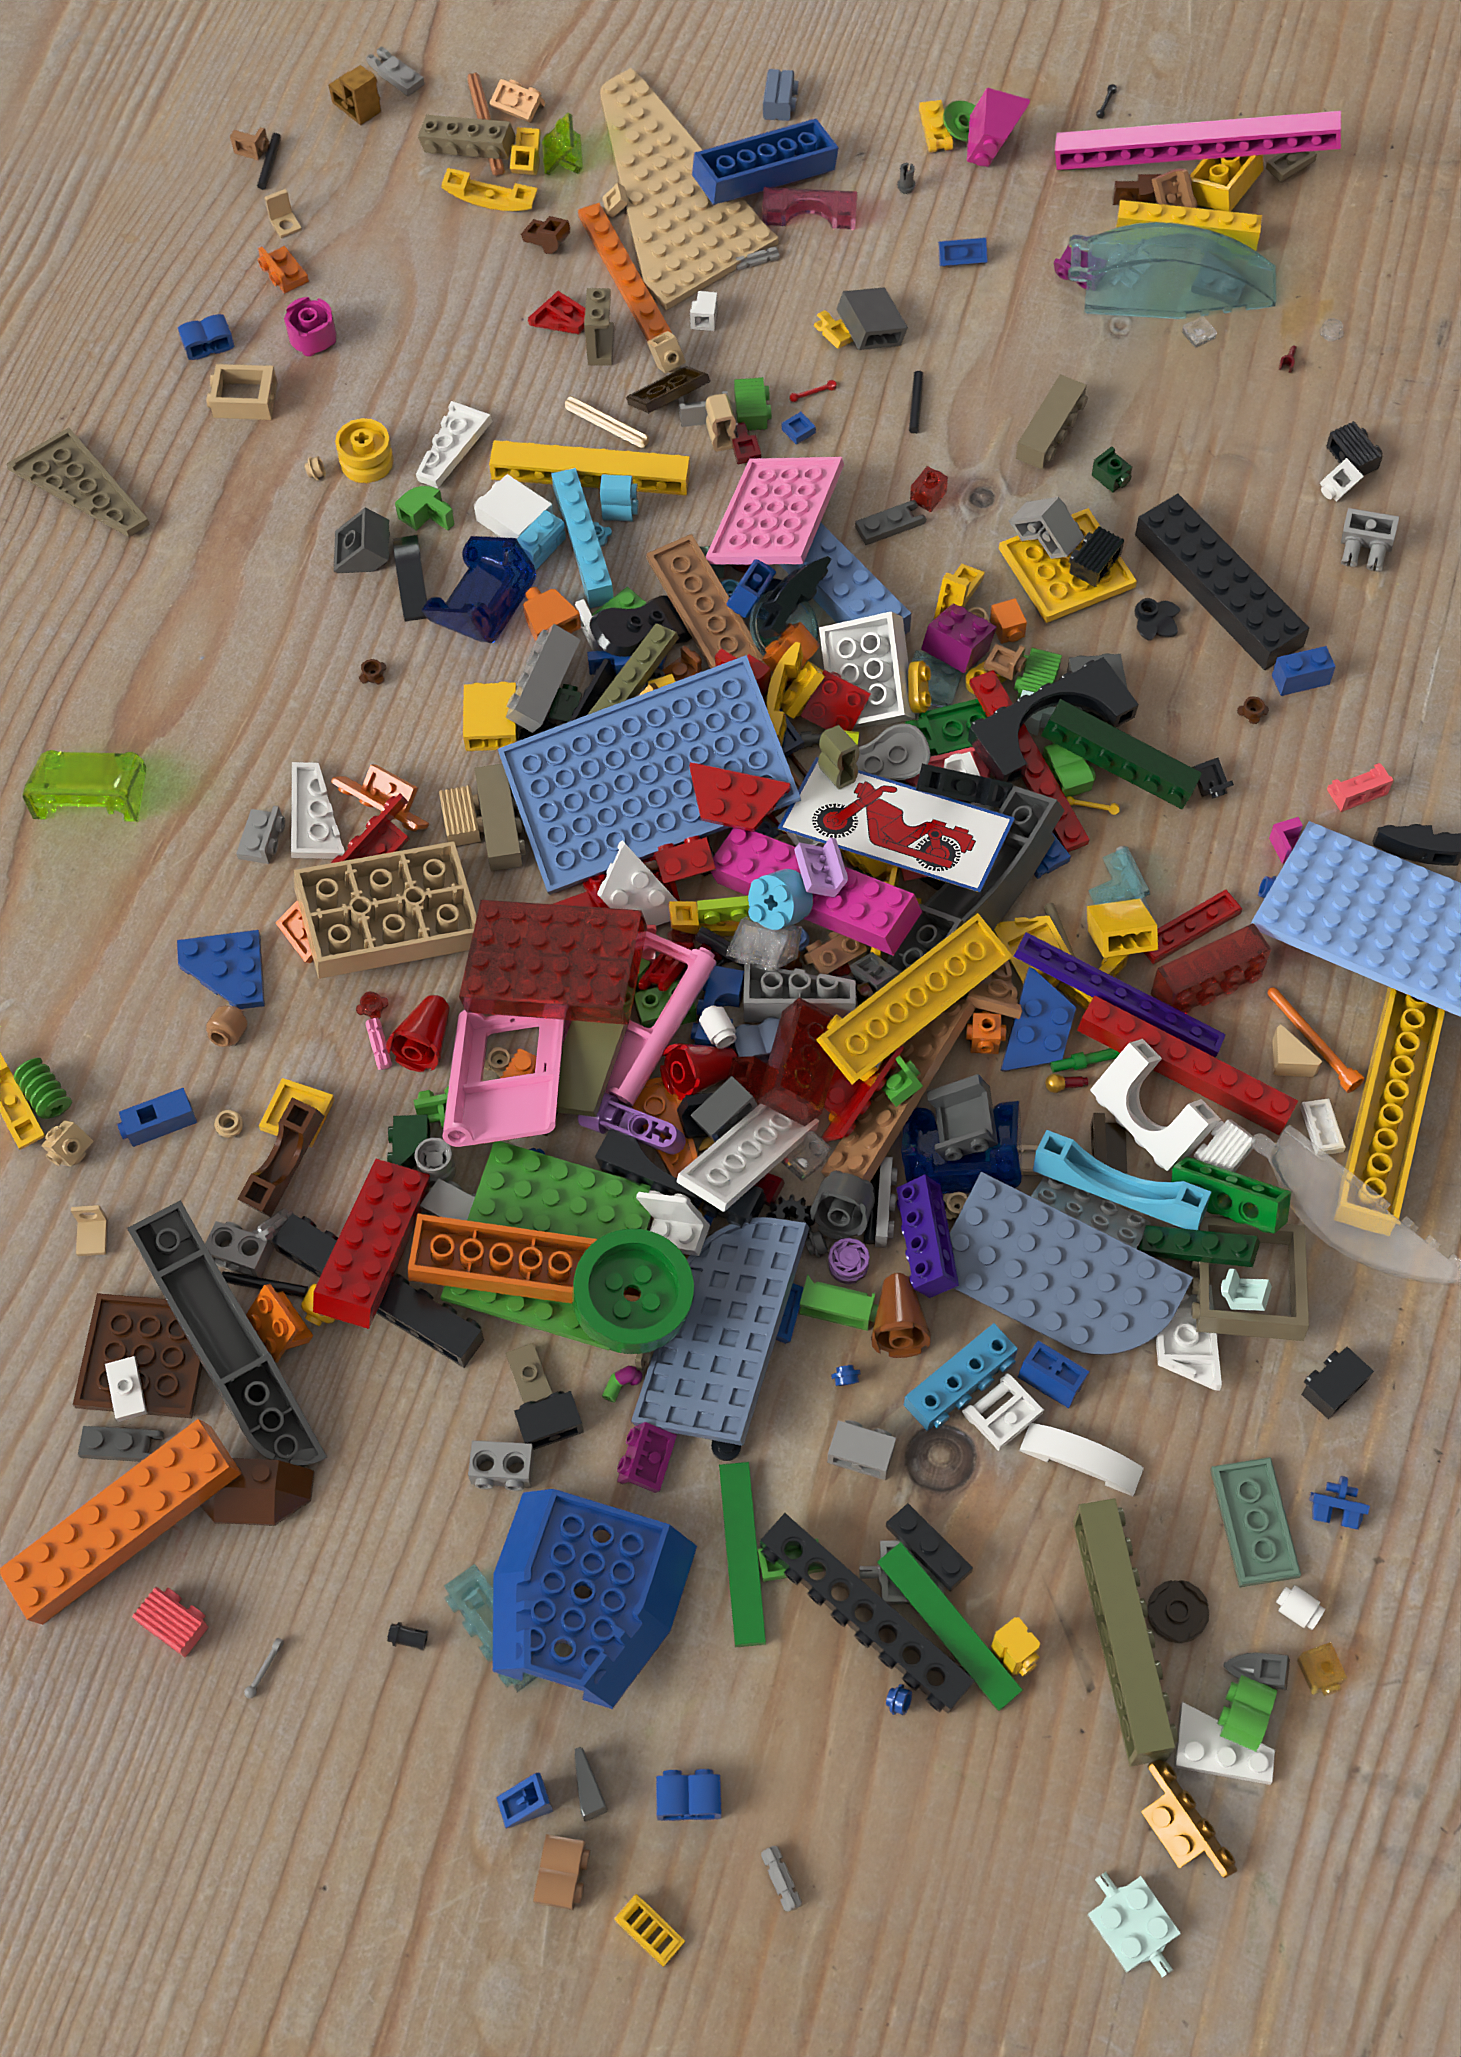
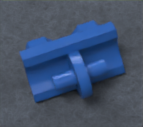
M1340 1476L1338 1484L1327 1482L1326 1491L1336 1493V1497L1314 1492L1310 1493L1309 1501L1313 1502V1520L1330 1523L1332 1509L1336 1507L1344 1509L1341 1526L1358 1530L1363 1514L1368 1515L1370 1505L1345 1499L1346 1495L1357 1497L1358 1488L1348 1486V1477Z

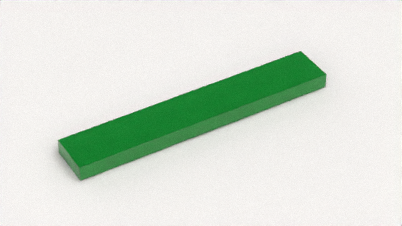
M749 1462L720 1464L719 1472L735 1647L766 1645Z
M901 1542L877 1561V1564L967 1674L975 1680L976 1685L998 1711L1023 1691Z

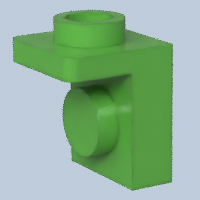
M900 1055L895 1060L902 1069L889 1077L882 1087L896 1107L923 1087L917 1078L921 1074L911 1060L905 1063Z

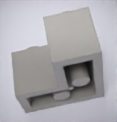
M1060 497L1026 502L1009 520L1021 541L1038 539L1051 559L1067 557L1085 538L1079 529V525L1074 521Z

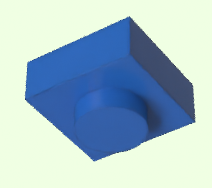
M799 412L782 422L781 430L797 445L815 434L816 426L802 412Z

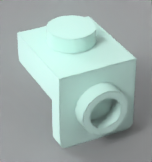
M1229 1269L1226 1279L1222 1281L1221 1293L1226 1298L1231 1309L1265 1311L1272 1286L1269 1279H1241L1236 1269Z

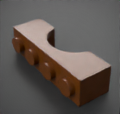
M293 1097L291 1098L278 1122V1135L271 1153L257 1171L250 1174L238 1197L239 1201L269 1217L273 1215L325 1117L321 1112Z

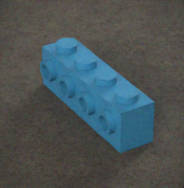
M993 1323L905 1396L903 1405L926 1431L933 1426L938 1429L950 1418L948 1414L956 1407L959 1410L964 1408L972 1400L971 1394L977 1389L981 1392L993 1383V1376L1000 1370L1002 1373L1007 1372L1016 1363L1014 1358L1018 1348Z

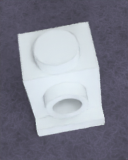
M698 291L697 301L692 302V309L690 310L691 329L715 330L718 311L717 292Z
M1346 458L1320 482L1322 486L1321 491L1326 498H1333L1337 502L1364 476Z

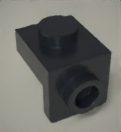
M1218 757L1192 767L1202 773L1197 783L1202 797L1211 794L1212 799L1228 793L1226 788L1234 785L1232 780L1227 782Z

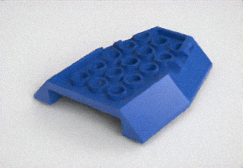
M547 1489L523 1492L493 1574V1672L523 1681L525 1673L584 1691V1701L613 1709L671 1632L697 1545L670 1524L563 1491ZM599 1530H604L610 1534L611 1538L605 1543H600L594 1539L593 1535ZM579 1586H586L591 1590L592 1594L587 1599H580L574 1594V1590ZM565 1643L573 1651L567 1657H560L555 1653V1647L558 1644Z

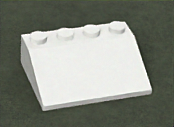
M887 612L819 627L824 669L830 673L833 671L840 674L842 679L871 693L854 728L893 724L915 719V714L911 711L909 705V664L902 616L894 612Z

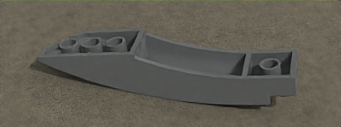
M1014 786L998 813L1014 817L1015 819L981 892L946 882L924 905L919 904L922 910L921 915L894 956L889 954L886 962L902 973L977 913L993 931L1022 893L1055 840L1052 831L1065 811L1057 799Z
M180 1200L128 1227V1232L187 1339L253 1448L270 1460H281L298 1466L313 1464L327 1458L273 1357L264 1346L236 1300L182 1201Z

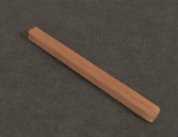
M476 72L473 74L469 73L467 76L477 118L491 120L479 74ZM488 158L492 174L495 176L503 175L505 171L502 159Z

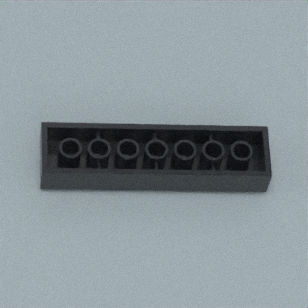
M1178 493L1138 517L1135 536L1264 671L1276 663L1277 657L1290 655L1305 645L1310 629L1305 622Z

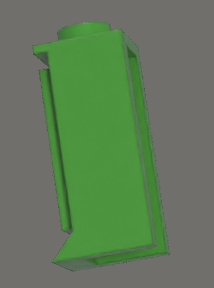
M807 1274L799 1306L801 1308L799 1314L868 1331L870 1321L875 1322L878 1305L874 1304L875 1293H872V1297H869L868 1293L818 1281L815 1284Z

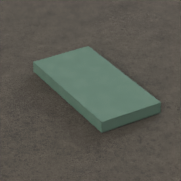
M1271 1457L1212 1466L1210 1471L1239 1588L1300 1578L1301 1572Z

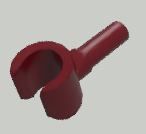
M1295 345L1291 346L1288 355H1284L1281 358L1279 370L1286 364L1290 366L1289 373L1293 371L1295 364L1293 357L1297 350Z

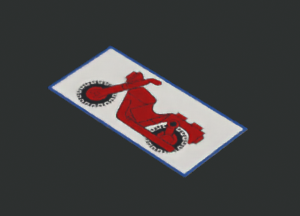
M816 757L798 789L801 801L789 806L777 828L824 844L830 838H835L839 849L981 892L1015 818L942 795L918 791L916 787L858 770L854 783L838 789L819 768V758Z

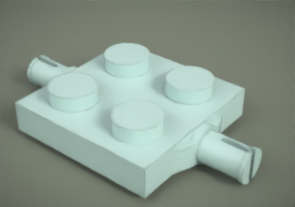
M1107 1872L1101 1875L1102 1878L1099 1876L1095 1881H1097L1107 1897H1105L1100 1906L1088 1913V1917L1126 1973L1138 1964L1151 1960L1161 1977H1164L1173 1968H1171L1161 1952L1167 1943L1181 1933L1141 1876L1128 1886L1117 1889L1107 1875Z

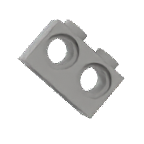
M216 1221L205 1243L217 1266L260 1278L274 1250L270 1240L264 1242L261 1238L257 1239L255 1235L258 1232L257 1230H253L251 1233L242 1230L239 1225L233 1222H226L224 1224ZM232 1240L228 1246L220 1247L223 1241ZM258 1249L256 1254L252 1256L246 1255L249 1250Z
M472 1440L468 1471L471 1484L479 1489L505 1486V1489L510 1491H522L523 1487L531 1488L535 1454L533 1445ZM485 1461L494 1463L489 1471L479 1470V1466ZM514 1463L524 1465L523 1469L518 1473L508 1471Z

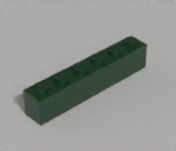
M1061 699L1041 734L1042 737L1181 810L1191 797L1202 774L1198 770Z

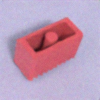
M155 1587L141 1604V1607L137 1609V1612L133 1614V1618L138 1624L185 1658L209 1628L203 1621L206 1615L193 1605L188 1609L179 1603L182 1598L170 1588L163 1592L158 1587Z

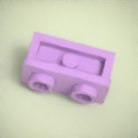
M830 838L823 847L799 842L794 851L806 892L835 897L848 881V875L837 840Z

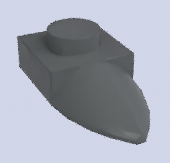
M1246 1653L1233 1657L1224 1663V1667L1239 1679L1243 1675L1273 1689L1287 1690L1290 1667L1288 1655Z

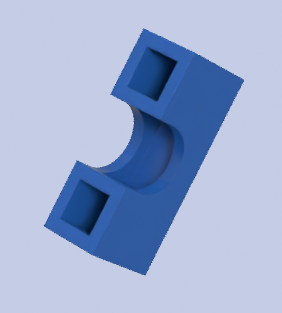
M715 966L702 988V991L706 992L704 999H699L697 1015L701 1017L703 1010L710 1006H733L739 1008L744 989V971ZM700 1022L693 1023L691 1039L695 1040V1045L716 1046L711 1044Z

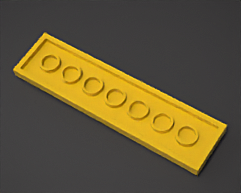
M977 913L816 1040L849 1082L853 1084L1013 956L979 913Z

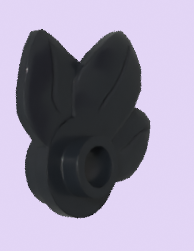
M1151 598L1142 599L1136 604L1134 610L1135 616L1138 619V632L1149 641L1156 634L1166 638L1176 636L1178 629L1172 617H1175L1181 609L1170 601L1156 602Z

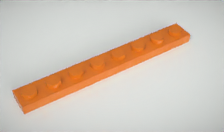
M600 203L578 209V217L646 340L649 341L667 331L672 333Z

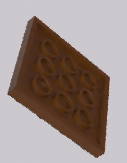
M97 1293L73 1406L77 1409L114 1412L105 1364L135 1356L145 1399L146 1415L192 1418L203 1365L166 1299Z

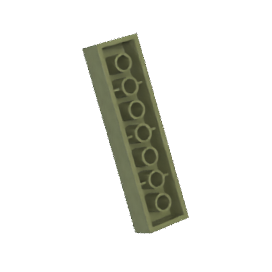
M1114 1498L1079 1504L1073 1519V1526L1129 1767L1148 1764L1156 1760H1167L1175 1749V1744L1178 1743V1734L1175 1724H1170L1167 1712L1171 1710L1167 1692H1162L1159 1681L1163 1679L1162 1668L1159 1660H1154L1152 1648H1155V1639L1152 1629H1147L1144 1617L1148 1616L1145 1599L1139 1598L1137 1587L1140 1586V1577L1137 1568H1132L1129 1557L1133 1556L1131 1540L1129 1537L1125 1538L1122 1526L1126 1525L1124 1511L1122 1507H1117L1116 1499Z

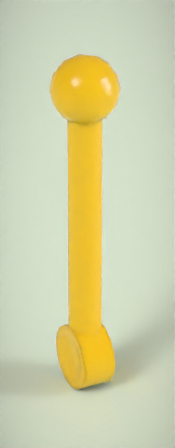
M1072 796L1066 797L1070 806L1079 805L1108 810L1112 815L1118 814L1120 810L1119 805L1116 803L1104 805L1076 800Z

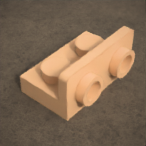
M500 79L489 104L492 108L531 123L538 106L544 107L546 102L538 90L531 87L525 89L514 80L507 82Z

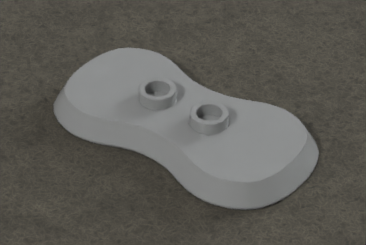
M897 724L884 730L870 743L860 746V754L856 765L860 771L886 779L905 780L918 775L922 763H929L930 749L920 729L911 724Z

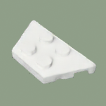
M622 840L618 844L617 848L619 851L615 861L610 863L606 872L607 877L599 888L598 896L623 923L657 926L669 922V901L677 900Z
M1209 1285V1310H1214L1212 1285ZM1185 1294L1174 1318L1155 1337L1158 1365L1213 1390L1220 1391L1222 1381L1217 1334L1196 1332V1319H1192L1191 1315L1192 1302H1196V1295L1188 1296V1294Z

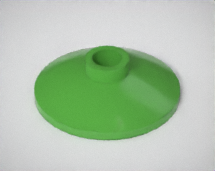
M954 101L946 107L943 113V121L947 130L955 138L968 142L970 115L975 108V105L970 102Z

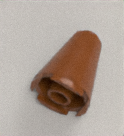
M893 1273L884 1280L871 1336L872 1347L880 1354L881 1350L889 1352V1357L893 1358L916 1356L922 1353V1347L927 1345L928 1348L931 1341L930 1331L916 1290L910 1283V1277L903 1273Z

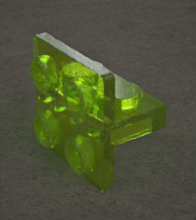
M567 112L542 140L544 172L547 175H550L558 165L576 174L583 169L581 136L573 130L572 114Z

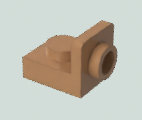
M262 127L258 129L255 136L233 130L230 135L233 151L238 155L259 160L269 147V139L267 138L265 128Z

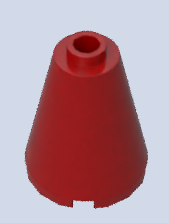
M438 995L425 997L389 1036L386 1048L388 1053L392 1051L395 1054V1061L398 1064L416 1072H424L425 1068H431V1071L436 1068L441 1058L450 1011L446 1000Z
M676 1043L669 1045L663 1051L662 1057L665 1056L664 1065H660V1073L667 1091L671 1095L676 1094L678 1096L677 1099L683 1100L685 1095L699 1094L736 1074L739 1067V1059L736 1052L728 1047L717 1048L716 1046Z

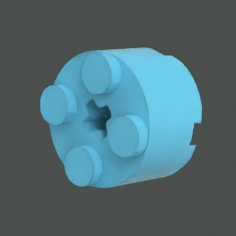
M783 869L752 881L748 895V913L752 921L758 922L764 928L779 930L796 924L808 916L813 905V895L806 892L802 876L799 872L792 869Z

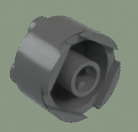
M837 1170L832 1171L819 1186L811 1207L812 1221L815 1219L819 1225L818 1229L830 1238L841 1240L854 1235L858 1237L865 1231L874 1207L873 1185L869 1181L862 1180L855 1175Z

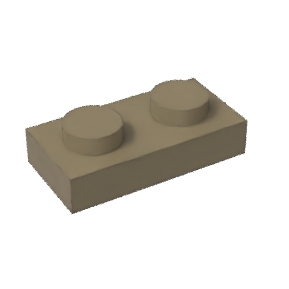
M1314 151L1280 153L1267 161L1265 169L1282 182L1315 162L1317 154Z

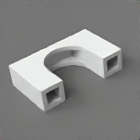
M1143 1039L1130 1042L1090 1091L1096 1096L1097 1102L1115 1116L1116 1122L1134 1136L1136 1143L1145 1148L1154 1157L1155 1163L1169 1171L1186 1156L1189 1157L1221 1119L1200 1099L1189 1103L1167 1127L1152 1122L1142 1110L1139 1093L1143 1081L1162 1058Z

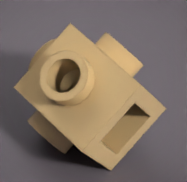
M64 1120L59 1126H55L45 1136L46 1141L41 1146L48 1152L46 1157L55 1165L59 1166L62 1164L71 1167L78 1164L85 1157L86 1149L94 1141L74 1122Z

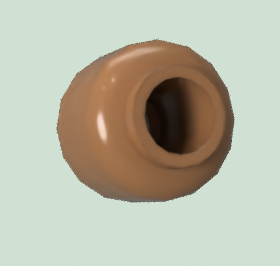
M225 1005L218 1007L206 1024V1031L209 1039L215 1045L221 1047L233 1046L244 1034L248 1023L239 1008Z

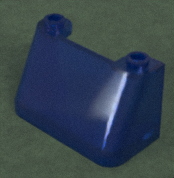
M470 536L462 551L463 561L468 570L446 603L440 597H431L422 608V612L430 622L482 643H494L524 599L527 590L533 585L536 579V569L516 538Z
M1019 1101L1002 1102L993 1108L998 1145L990 1147L984 1152H975L963 1156L959 1160L947 1162L935 1151L934 1145L940 1142L934 1113L927 1108H915L903 1129L901 1154L906 1182L908 1183L918 1177L927 1175L941 1185L942 1194L964 1193L972 1191L980 1173L983 1172L1013 1188L1018 1187L1022 1180L1021 1111Z

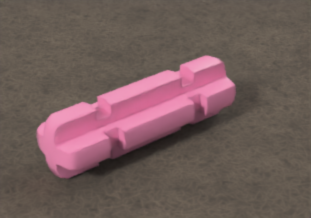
M369 1019L365 1024L377 1068L379 1070L390 1068L392 1062L386 1048V1040L380 1019Z

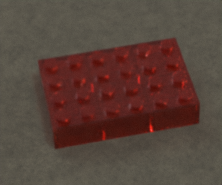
M480 900L459 994L465 1011L467 1013L629 1025L647 931L642 910Z

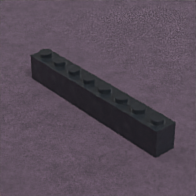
M292 1213L271 1241L278 1253L320 1278L338 1237L328 1230L325 1232L320 1231L316 1228L317 1225L305 1216L299 1218ZM396 1273L395 1276H392L376 1314L465 1368L484 1341L481 1326L471 1318L464 1320L458 1316L457 1311L447 1303L440 1305L433 1300L434 1297L426 1290L419 1288L417 1291L409 1286L410 1282L400 1274Z

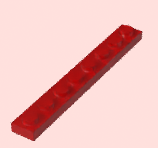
M994 670L970 679L969 685L987 717L993 715L1000 707H1008L1013 704ZM1023 724L1018 733V741L1023 758L1027 762L1025 775L1022 777L1029 791L1057 799L1065 810L1052 832L1067 852L1088 845L1089 837L1025 724Z

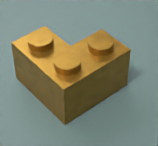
M359 65L352 71H348L328 84L332 103L360 126L381 112V98L378 94L377 78L372 71H368L362 65Z

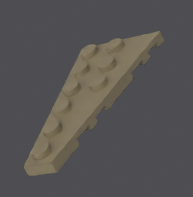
M70 428L65 429L6 464L9 471L127 537L150 525L148 518Z

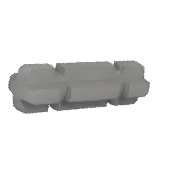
M777 247L766 249V251L761 250L747 254L746 259L744 256L737 257L736 260H741V263L736 266V269L742 270L747 268V266L753 267L767 263L768 260H778L779 251Z
M283 1208L257 1227L258 1232L255 1234L257 1239L261 1238L264 1242L271 1239L278 1233L293 1212H288L286 1208Z
M772 1846L765 1849L761 1853V1857L765 1866L769 1865L770 1867L767 1871L777 1894L783 1897L780 1901L784 1910L788 1912L797 1909L802 1905V1901L798 1891L794 1892L793 1890L795 1884L785 1862L782 1863L780 1860L783 1857L779 1847Z

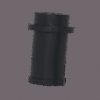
M402 1622L392 1623L388 1632L387 1642H391L392 1646L395 1647L397 1644L424 1651L429 1631L402 1626Z

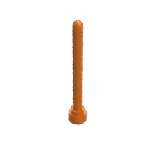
M1271 987L1268 989L1267 994L1337 1072L1340 1086L1347 1093L1356 1090L1364 1082L1365 1078L1358 1070L1345 1066L1277 988Z

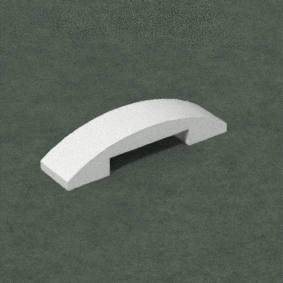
M1035 1423L1029 1425L1019 1450L1045 1462L1051 1459L1106 1481L1105 1486L1130 1496H1134L1144 1469L1131 1459L1101 1444L1060 1429Z

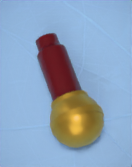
M1055 1073L1046 1078L1045 1085L1048 1091L1057 1093L1064 1090V1088L1088 1086V1078L1082 1076L1063 1077Z

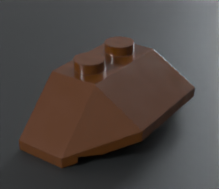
M232 1458L242 1474L200 1506L216 1524L276 1526L299 1508L311 1502L315 1472L314 1470L281 1460Z

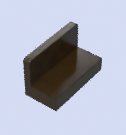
M1093 1113L1090 1124L1092 1156L1107 1166L1127 1174L1125 1128L1118 1123H1105V1113Z

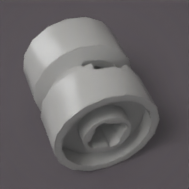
M429 1138L422 1141L416 1148L414 1157L418 1170L430 1174L429 1186L433 1187L438 1178L445 1182L452 1181L456 1173V1166L450 1146L440 1138Z

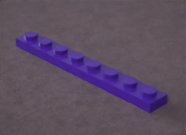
M1027 932L1024 934L1013 957L1091 997L1095 995L1213 1057H1216L1219 1053L1226 1034Z

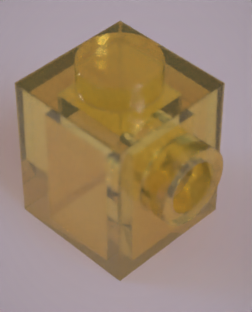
M1331 1642L1302 1652L1297 1659L1312 1695L1320 1692L1324 1696L1334 1694L1341 1690L1340 1685L1347 1679Z

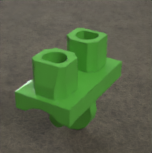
M449 1086L444 1090L445 1094L434 1096L432 1091L426 1090L419 1092L418 1099H414L417 1115H428L429 1123L440 1121L442 1129L444 1127Z

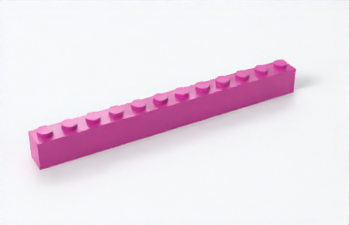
M1341 111L1056 133L1057 170L1341 149Z

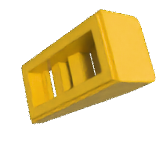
M637 1894L631 1898L614 1919L663 1968L685 1943V1940ZM640 1908L643 1912L630 1925L627 1922L628 1919ZM648 1917L653 1920L652 1923L640 1935L637 1930ZM659 1926L663 1931L650 1945L646 1940ZM669 1935L673 1940L659 1954L656 1949Z

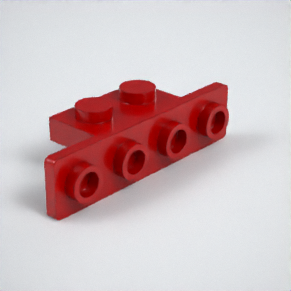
M401 793L396 797L392 796L389 798L381 814L372 817L366 824L367 829L360 836H355L349 842L347 851L342 856L338 855L331 863L399 851L410 838L391 821L408 803L407 799Z

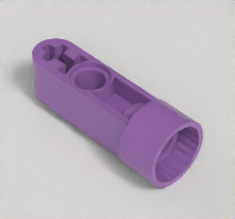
M604 1093L596 1117L578 1115V1122L583 1127L601 1134L607 1133L611 1128L636 1138L637 1142L668 1154L679 1153L685 1146L684 1134L674 1125L619 1104L618 1098L608 1093ZM649 1123L647 1131L640 1134L641 1127ZM662 1133L663 1135L672 1138L670 1140H663L660 1137V1134Z

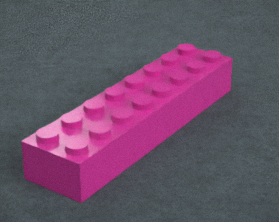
M737 828L732 829L714 855L713 861L716 869L711 871L718 884L747 896L749 895L752 881L761 876L783 869H792L801 874L794 851L796 847L756 831L751 832ZM845 867L848 875V881L835 897L812 893V909L808 916L804 917L805 920L893 956L922 913L913 893Z

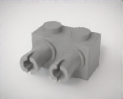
M1348 508L1341 543L1345 544L1341 564L1347 566L1349 559H1351L1350 567H1356L1358 565L1360 548H1371L1366 568L1373 571L1374 563H1376L1375 571H1382L1386 551H1392L1399 517Z

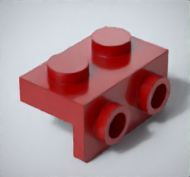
M699 835L684 839V844L674 847L673 843L659 846L658 851L654 852V859L656 860L663 885L716 869L707 837L700 839Z

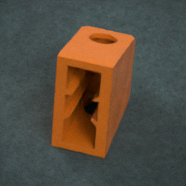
M532 587L527 590L525 596L528 601L523 604L524 616L535 641L543 629L547 631L553 624L570 634L581 629L580 613L556 589H550L544 593H541L538 587Z

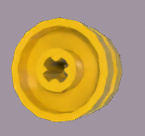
M360 418L346 423L337 432L335 444L342 472L348 479L357 483H371L387 476L392 469L394 458L388 431L380 422L373 419Z

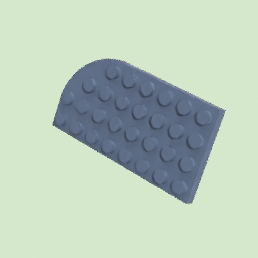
M983 1172L980 1173L950 1232L959 1286L953 1289L1081 1353L1093 1355L1118 1354L1130 1351L1149 1342L1163 1331L1174 1318L1193 1280L1192 1276Z
M755 1217L752 1218L750 1224L744 1222L742 1228L730 1224L716 1231L705 1239L699 1256L689 1255L687 1261L690 1265L694 1281V1294L690 1311L679 1333L670 1342L653 1352L631 1420L635 1426L647 1422L671 1433L744 1446L809 1231L807 1223Z

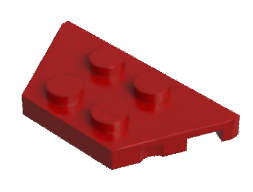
M692 762L689 765L700 817L704 822L755 832L763 823L764 817L770 815L776 808L778 801L785 793L788 794L791 790V783Z

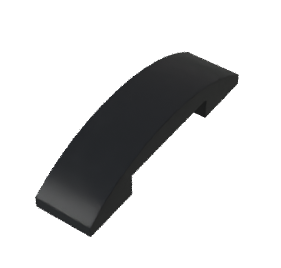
M418 535L393 538L404 622L430 618Z
M922 763L916 790L1001 808L1013 788V783Z

